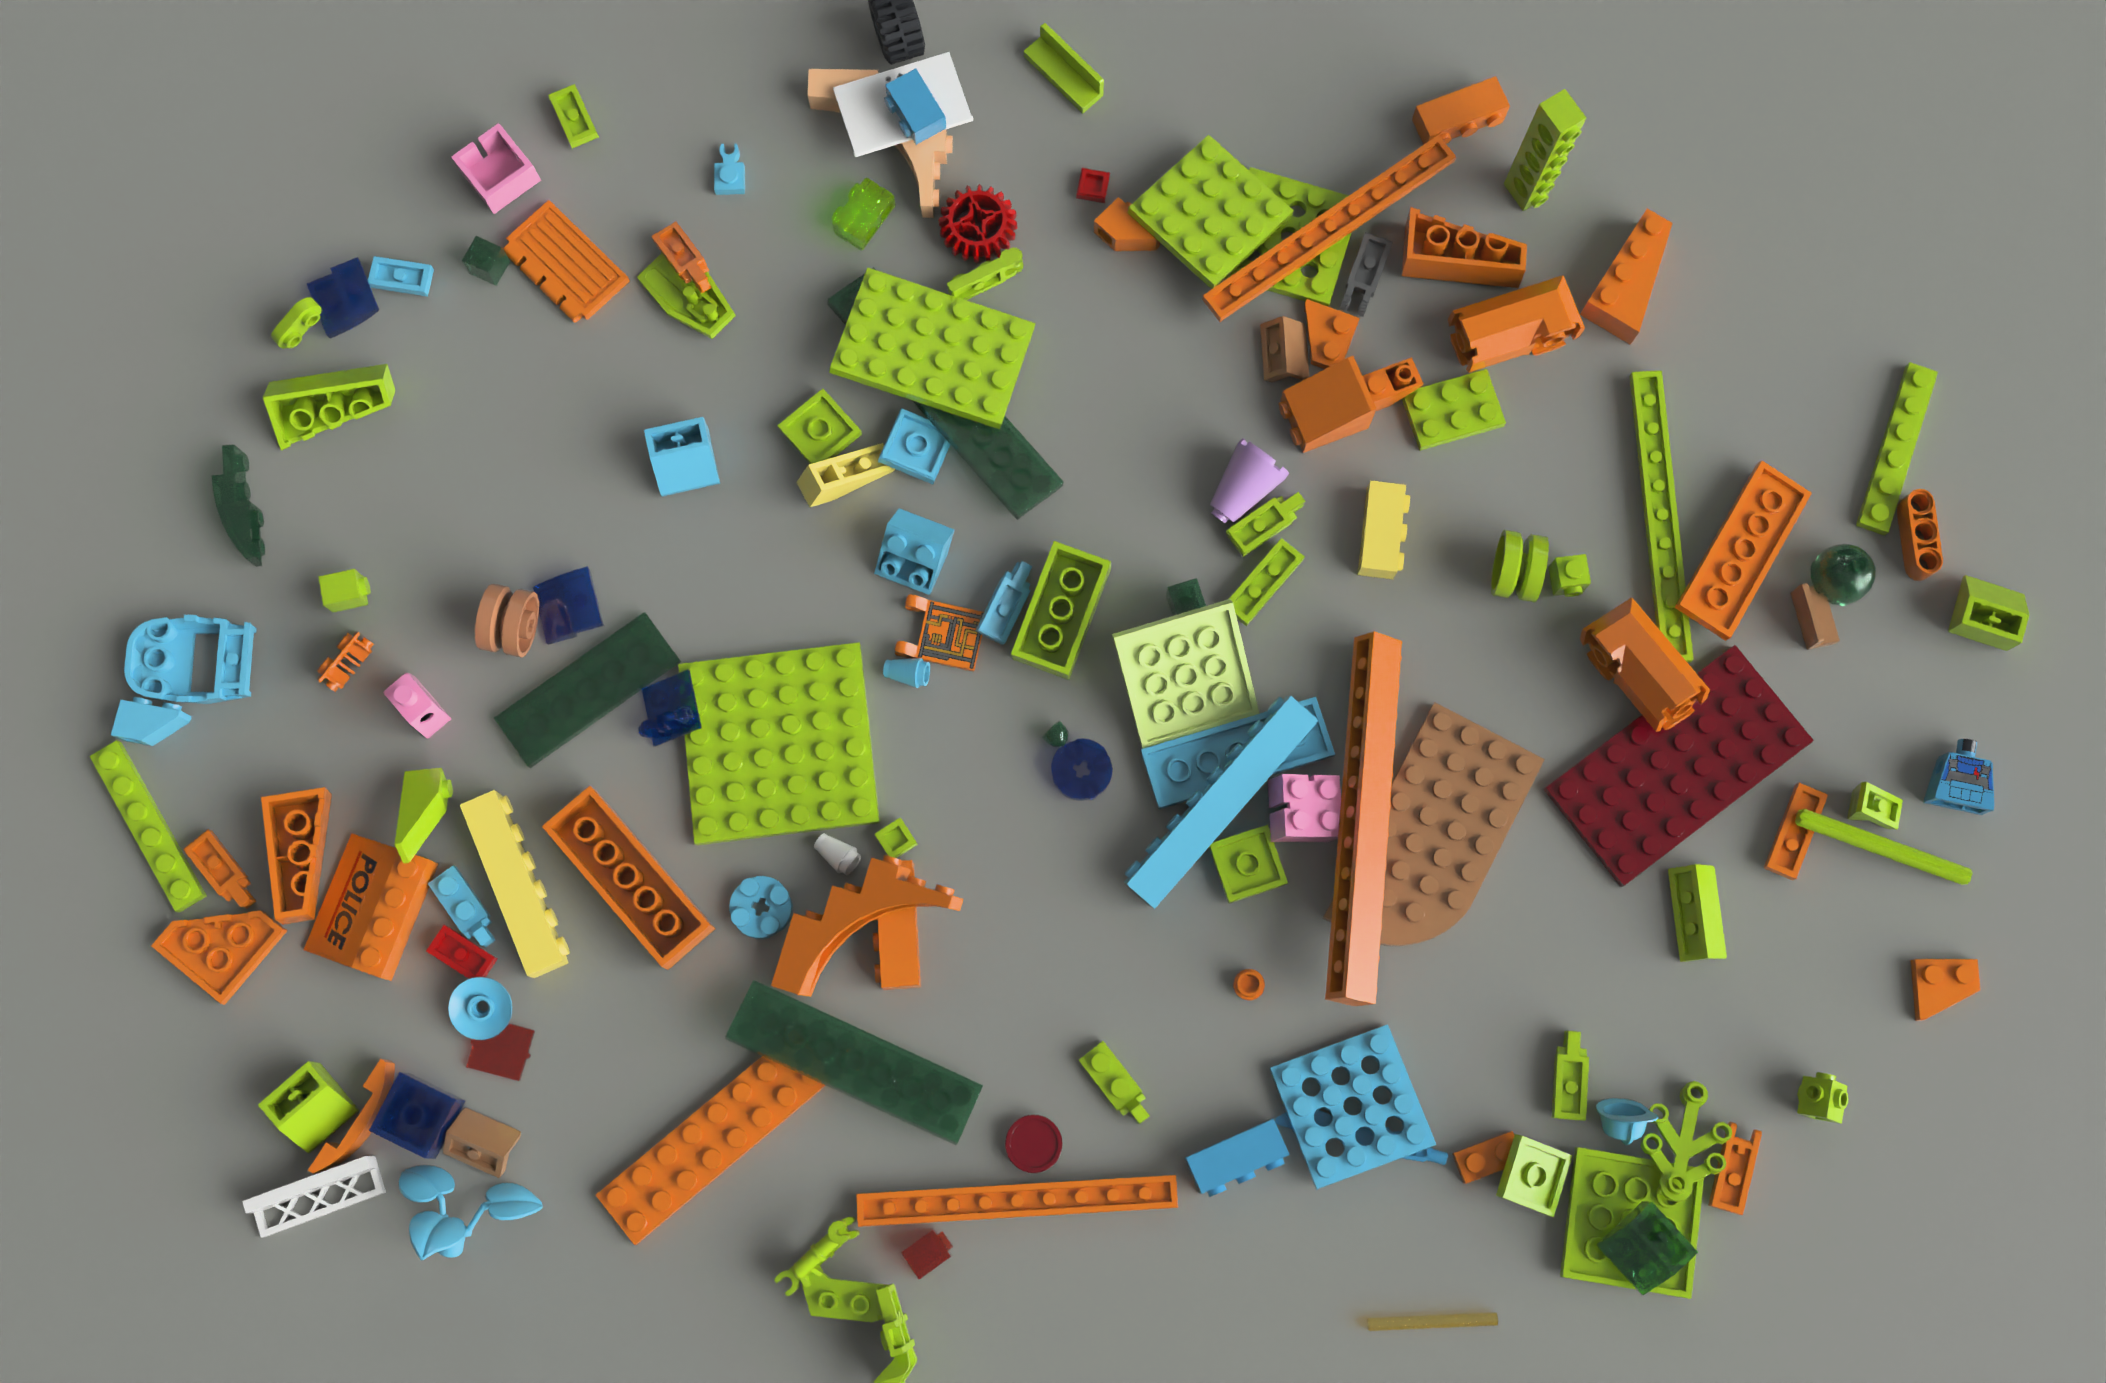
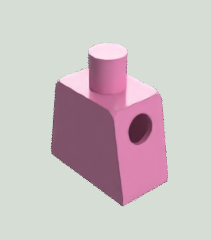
M408 672L383 692L407 722L427 739L451 720L450 716L421 682ZM432 713L427 720L421 722V718L425 714Z

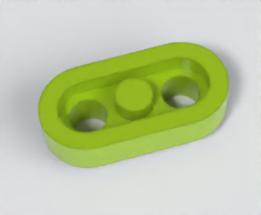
M311 297L298 301L274 328L271 338L280 348L296 347L302 341V336L306 331L319 321L322 311L321 307Z

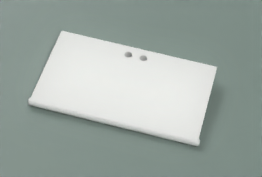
M949 52L833 87L854 150V157L913 140L911 136L905 137L898 123L901 119L896 112L892 114L889 111L884 97L887 96L885 87L887 83L915 68L944 113L946 129L973 121V116L968 108Z

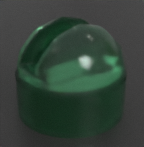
M1059 720L1042 738L1053 747H1061L1068 740V730Z

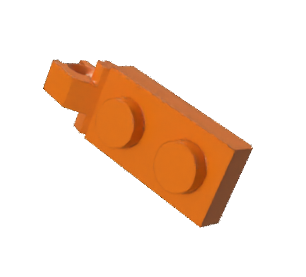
M677 221L651 236L658 249L681 280H684L686 284L693 281L701 293L712 288L707 276L704 274L709 271L704 257Z
M207 829L183 849L219 896L224 897L228 902L234 899L240 907L243 906L245 909H248L256 902V899L246 888L251 884L248 876L212 830Z

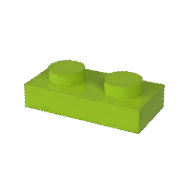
M575 84L548 95L572 149L599 138Z

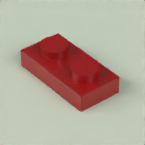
M446 925L442 926L426 952L468 979L486 977L498 959Z

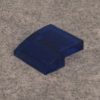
M358 257L330 268L332 274L307 283L311 297L322 309L320 320L326 335L330 339L358 326L380 310Z
M588 566L556 576L533 587L534 592L538 595L539 615L548 645L577 637V633L604 626L591 571Z

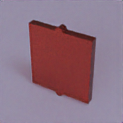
M508 1023L506 1028L495 1037L485 1040L472 1039L471 1044L473 1046L466 1067L520 1081L526 1060L531 1057L529 1050L535 1030Z

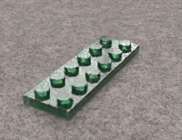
M644 612L494 717V719L526 765L532 768L681 661L646 612Z

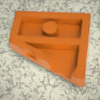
M1306 299L1304 312H1306L1307 336L1310 343L1311 364L1326 369L1345 359L1360 318Z
M1978 959L1910 960L1915 1021L1926 1020L1981 991Z

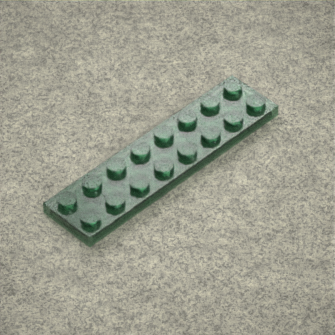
M753 980L725 1036V1039L954 1145L958 1144L983 1085L755 980Z

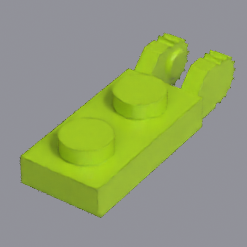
M1017 247L1009 248V250L1006 249L1001 252L1000 258L993 261H985L977 269L966 274L956 275L947 283L948 294L968 300L1005 282L1007 279L1015 276L1016 273L1019 274L1024 266L1022 251L1017 249Z

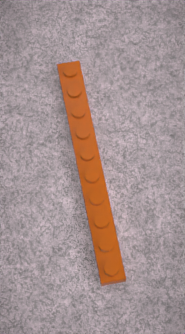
M1437 135L1205 293L1202 300L1218 321L1221 322L1455 162L1456 155L1440 135Z
M1176 1175L856 1194L858 1227L1178 1208Z

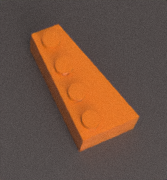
M1410 207L1405 224L1402 276L1519 288L1526 271L1527 244L1493 233L1486 235L1475 231L1472 226L1463 224V227L1446 222L1444 217L1438 215L1430 217L1421 214V210Z
M1647 208L1580 315L1631 345L1640 332L1673 223Z
M325 787L261 797L274 917L282 925L315 920L332 794Z

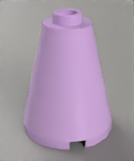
M1241 438L1210 503V506L1214 508L1211 514L1224 524L1228 520L1234 523L1282 483L1289 475V472L1284 467L1279 469L1274 465L1276 460L1253 443H1247L1244 438Z

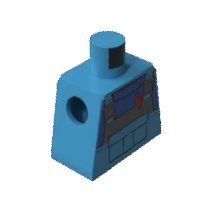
M1958 739L1956 753L1948 752L1938 757L1923 803L1978 815L1994 811L1993 763L1990 760L1975 757L1977 741Z

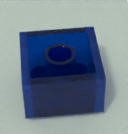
M399 1072L369 1131L425 1159H436L445 1142L447 1130L457 1119L466 1100L411 1073Z

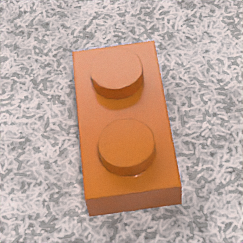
M1513 1131L1452 1153L1464 1184L1504 1170L1514 1139Z

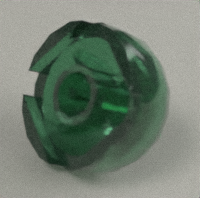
M1843 543L1828 547L1818 554L1817 559L1811 565V580L1818 594L1823 593L1829 598L1827 601L1833 605L1846 606L1859 601L1872 589L1876 578V567L1873 559L1865 550L1855 545Z

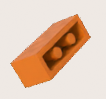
M1495 76L1417 105L1412 121L1423 144L1437 135H1440L1444 142L1448 144L1451 139L1461 135L1462 137L1471 136L1482 127H1495L1501 124L1507 115L1510 104Z

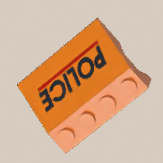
M351 833L303 950L370 975L392 981L428 892V883L432 881L439 864L418 855H414L409 863H403L395 847Z

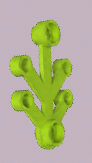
M1696 1081L1687 1083L1680 1091V1100L1685 1106L1679 1136L1668 1120L1669 1111L1665 1105L1656 1103L1648 1109L1651 1112L1654 1109H1658L1663 1114L1662 1119H1657L1651 1123L1657 1126L1674 1153L1673 1167L1661 1151L1662 1140L1658 1135L1653 1133L1647 1134L1641 1141V1149L1651 1157L1662 1175L1659 1182L1662 1194L1674 1202L1687 1199L1692 1193L1693 1183L1710 1174H1718L1726 1167V1160L1723 1155L1711 1153L1706 1157L1703 1164L1686 1172L1689 1158L1717 1143H1726L1732 1136L1731 1127L1724 1122H1719L1711 1128L1710 1132L1693 1141L1699 1108L1708 1099L1706 1087ZM1691 1089H1697L1701 1097L1694 1098L1691 1095ZM1717 1128H1721L1725 1131V1138H1721L1717 1135ZM1648 1139L1654 1140L1657 1148L1650 1149L1646 1141ZM1710 1159H1717L1720 1163V1168L1712 1167ZM1673 1179L1681 1182V1190L1675 1189L1672 1186Z

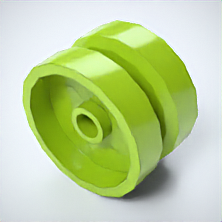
M1502 531L1497 544L1491 575V594L1493 596L1508 598L1516 587V594L1520 600L1530 602L1538 600L1547 568L1548 537L1530 534L1523 545V538L1520 532Z

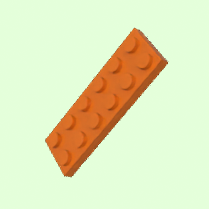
M1764 461L1758 462L1675 608L1723 640L1730 639L1812 493Z

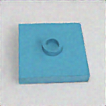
M901 408L878 462L934 484L956 430Z

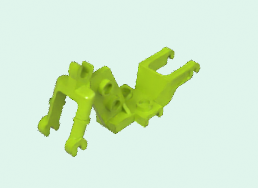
M849 1216L833 1222L829 1226L828 1233L816 1244L813 1243L810 1249L789 1270L779 1273L774 1281L777 1284L784 1277L791 1279L792 1286L785 1292L786 1296L795 1293L799 1289L800 1283H802L811 1316L863 1322L884 1320L885 1323L882 1324L883 1331H880L881 1342L885 1351L889 1350L891 1357L895 1358L874 1380V1383H905L917 1363V1356L913 1349L915 1341L910 1339L905 1322L908 1320L906 1313L903 1314L895 1285L894 1283L882 1284L833 1279L823 1272L820 1265L829 1257L832 1258L835 1254L834 1252L845 1242L860 1235L858 1230H848V1226L856 1222L855 1217Z

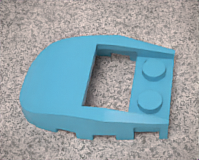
M184 615V618L168 619L167 617L151 619L140 624L128 639L124 667L126 681L137 694L175 702L212 704L251 697L249 687L253 639L257 629L248 622H244L243 626L231 624L227 619L203 618L197 615ZM196 634H219L214 692H191Z

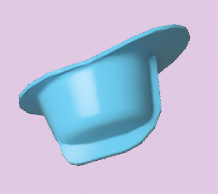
M1612 1098L1602 1100L1596 1105L1597 1112L1601 1117L1604 1133L1609 1137L1621 1140L1625 1145H1629L1633 1140L1642 1137L1647 1122H1653L1658 1119L1657 1114L1633 1100Z

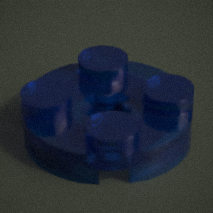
M1081 738L1064 744L1056 751L1052 760L1051 773L1053 783L1064 796L1072 800H1094L1107 789L1112 778L1113 768L1107 751L1102 745L1090 739ZM1082 762H1086L1087 769L1091 771L1090 774L1083 775L1082 778L1077 777V771L1073 769L1074 765L1080 766Z

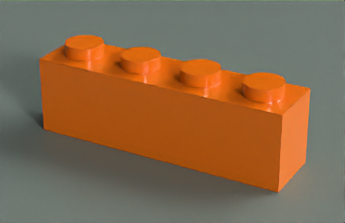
M902 860L901 866L911 869L909 876L915 877L913 861ZM917 907L893 911L875 919L878 920V933H873L874 952L879 951L880 964H875L874 966L875 982L881 983L883 990L921 988Z

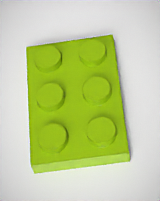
M1487 369L1418 388L1402 398L1419 451L1498 429L1506 424Z

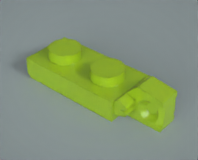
M1299 492L1287 500H1284L1282 496L1277 499L1274 497L1227 529L1225 534L1241 556L1244 557L1291 525L1297 519L1295 512L1301 509L1306 501Z
M1564 1031L1563 1047L1557 1046L1552 1118L1586 1121L1589 1057H1587V1049L1580 1048L1581 1032Z
M1104 1041L1078 1060L1117 1111L1119 1110L1123 1116L1130 1112L1139 1124L1150 1117L1140 1104L1146 1099L1142 1094V1090Z

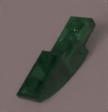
M223 445V474L211 476L216 507L221 522L235 547L256 567L262 566L265 544L261 538L260 527L264 526V517L262 511L249 501L251 492L249 484L246 482L249 460L247 455L236 445Z

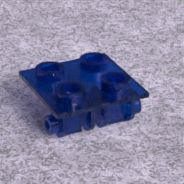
M687 669L642 688L648 720L642 721L638 727V732L642 737L652 738L653 747L702 728L690 670Z

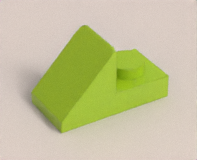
M1861 782L1852 791L1847 819L1868 820L1885 829L1898 830L1903 800L1868 782Z

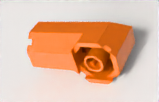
M1564 275L1453 310L1448 318L1449 327L1455 326V333L1450 334L1451 343L1459 363L1462 366L1468 365L1466 370L1469 373L1522 355H1529L1530 352L1538 356L1559 349L1566 345L1565 338L1571 336L1572 340H1575L1581 336L1585 329Z
M1632 597L1582 629L1580 641L1583 646L1587 643L1589 644L1591 651L1586 654L1590 662L1604 679L1609 681L1614 678L1613 683L1620 687L1656 732L1661 731L1662 727L1664 730H1668L1686 719L1695 711L1692 706L1696 701L1702 704L1707 699L1710 691L1708 686Z

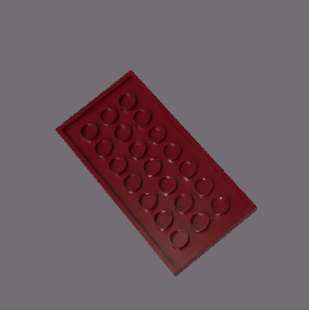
M1736 645L1732 646L1697 673L1710 691L1707 699L1702 704L1698 701L1693 704L1692 707L1695 711L1689 717L1668 730H1664L1662 727L1661 731L1656 732L1641 715L1543 789L1620 887L1628 884L1814 741Z

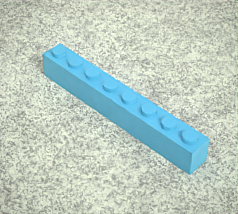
M1279 696L1270 705L1268 711L1271 714L1265 721L1258 720L1247 732L1250 738L1242 746L1238 743L1229 752L1227 758L1230 761L1224 768L1221 769L1218 766L1209 775L1207 781L1210 784L1202 793L1197 790L1188 799L1186 804L1189 808L1182 816L1177 813L1166 825L1169 831L1162 839L1156 837L1147 846L1145 851L1148 855L1141 863L1136 860L1125 872L1127 879L1124 883L1154 909L1319 721L1292 696H1285L1284 699Z

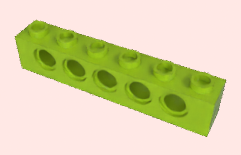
M1566 89L1561 90L1539 104L1504 181V186L1523 211L1531 206L1537 208L1548 200V194L1554 188V182L1561 174L1562 166L1568 161L1567 156L1569 152L1575 147L1574 142L1576 138L1582 133L1581 128L1586 120V116Z

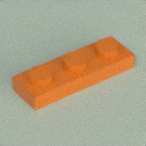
M1800 782L1795 784L1764 869L1792 881L1797 879L1814 831L1796 825L1795 818L1797 812L1807 809L1821 814L1828 794Z

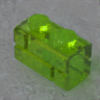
M865 178L861 184L856 183L851 188L848 202L844 207L839 206L832 216L834 233L861 251L864 250L896 206L894 195L869 178Z

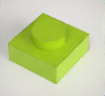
M901 817L875 833L876 838L890 857L898 858L918 845Z

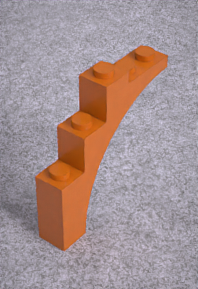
M884 855L883 860L871 857L862 887L846 882L844 888L832 885L824 914L806 910L805 915L793 913L771 986L797 995L811 997L818 978L833 953L850 935L870 921L890 912L911 907H942L960 911L963 899L953 896L955 890L936 884L935 890L925 887L926 881L909 876L911 869L902 867V860L887 855Z

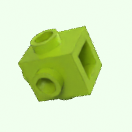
M1816 1072V1077L1803 1076L1802 1084L1799 1086L1797 1093L1799 1100L1797 1114L1815 1120L1842 1124L1843 1112L1848 1104V1086L1837 1082L1835 1075Z

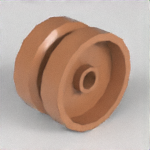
M489 585L482 596L476 616V646L480 650L497 652L502 648L506 655L520 658L526 656L533 643L538 624V595L533 591L518 589L512 594L508 586Z

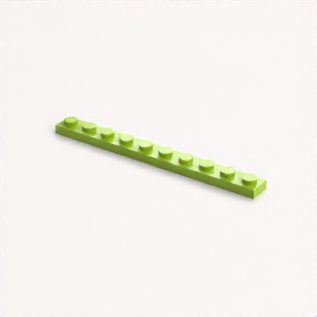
M1662 370L1632 372L1629 378L1656 626L1686 662L1691 663L1694 658L1689 617L1675 608L1686 585Z

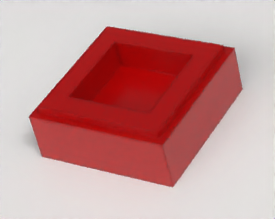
M1082 168L1076 199L1105 203L1110 173Z

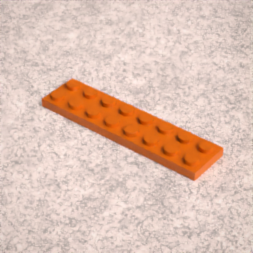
M794 1029L598 1192L596 1197L634 1245L639 1244L826 1087L835 1077L797 1030Z

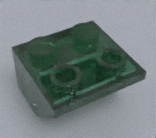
M1642 1201L1596 1245L1641 1295H1645L1674 1276L1698 1253L1656 1205L1648 1201Z

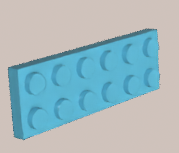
M1316 697L1300 701L1299 703L1319 721L1272 775L1335 756ZM1269 711L1141 749L1140 753L1158 809L1188 801L1197 790L1202 793L1210 784L1207 781L1209 775L1218 766L1223 769L1230 761L1227 758L1229 752L1238 743L1243 746L1250 738L1247 734L1250 728L1258 720L1264 722L1271 713Z

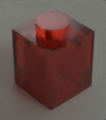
M933 1229L901 1253L920 1280L953 1256L949 1251L953 1248V1245L944 1231L938 1234Z

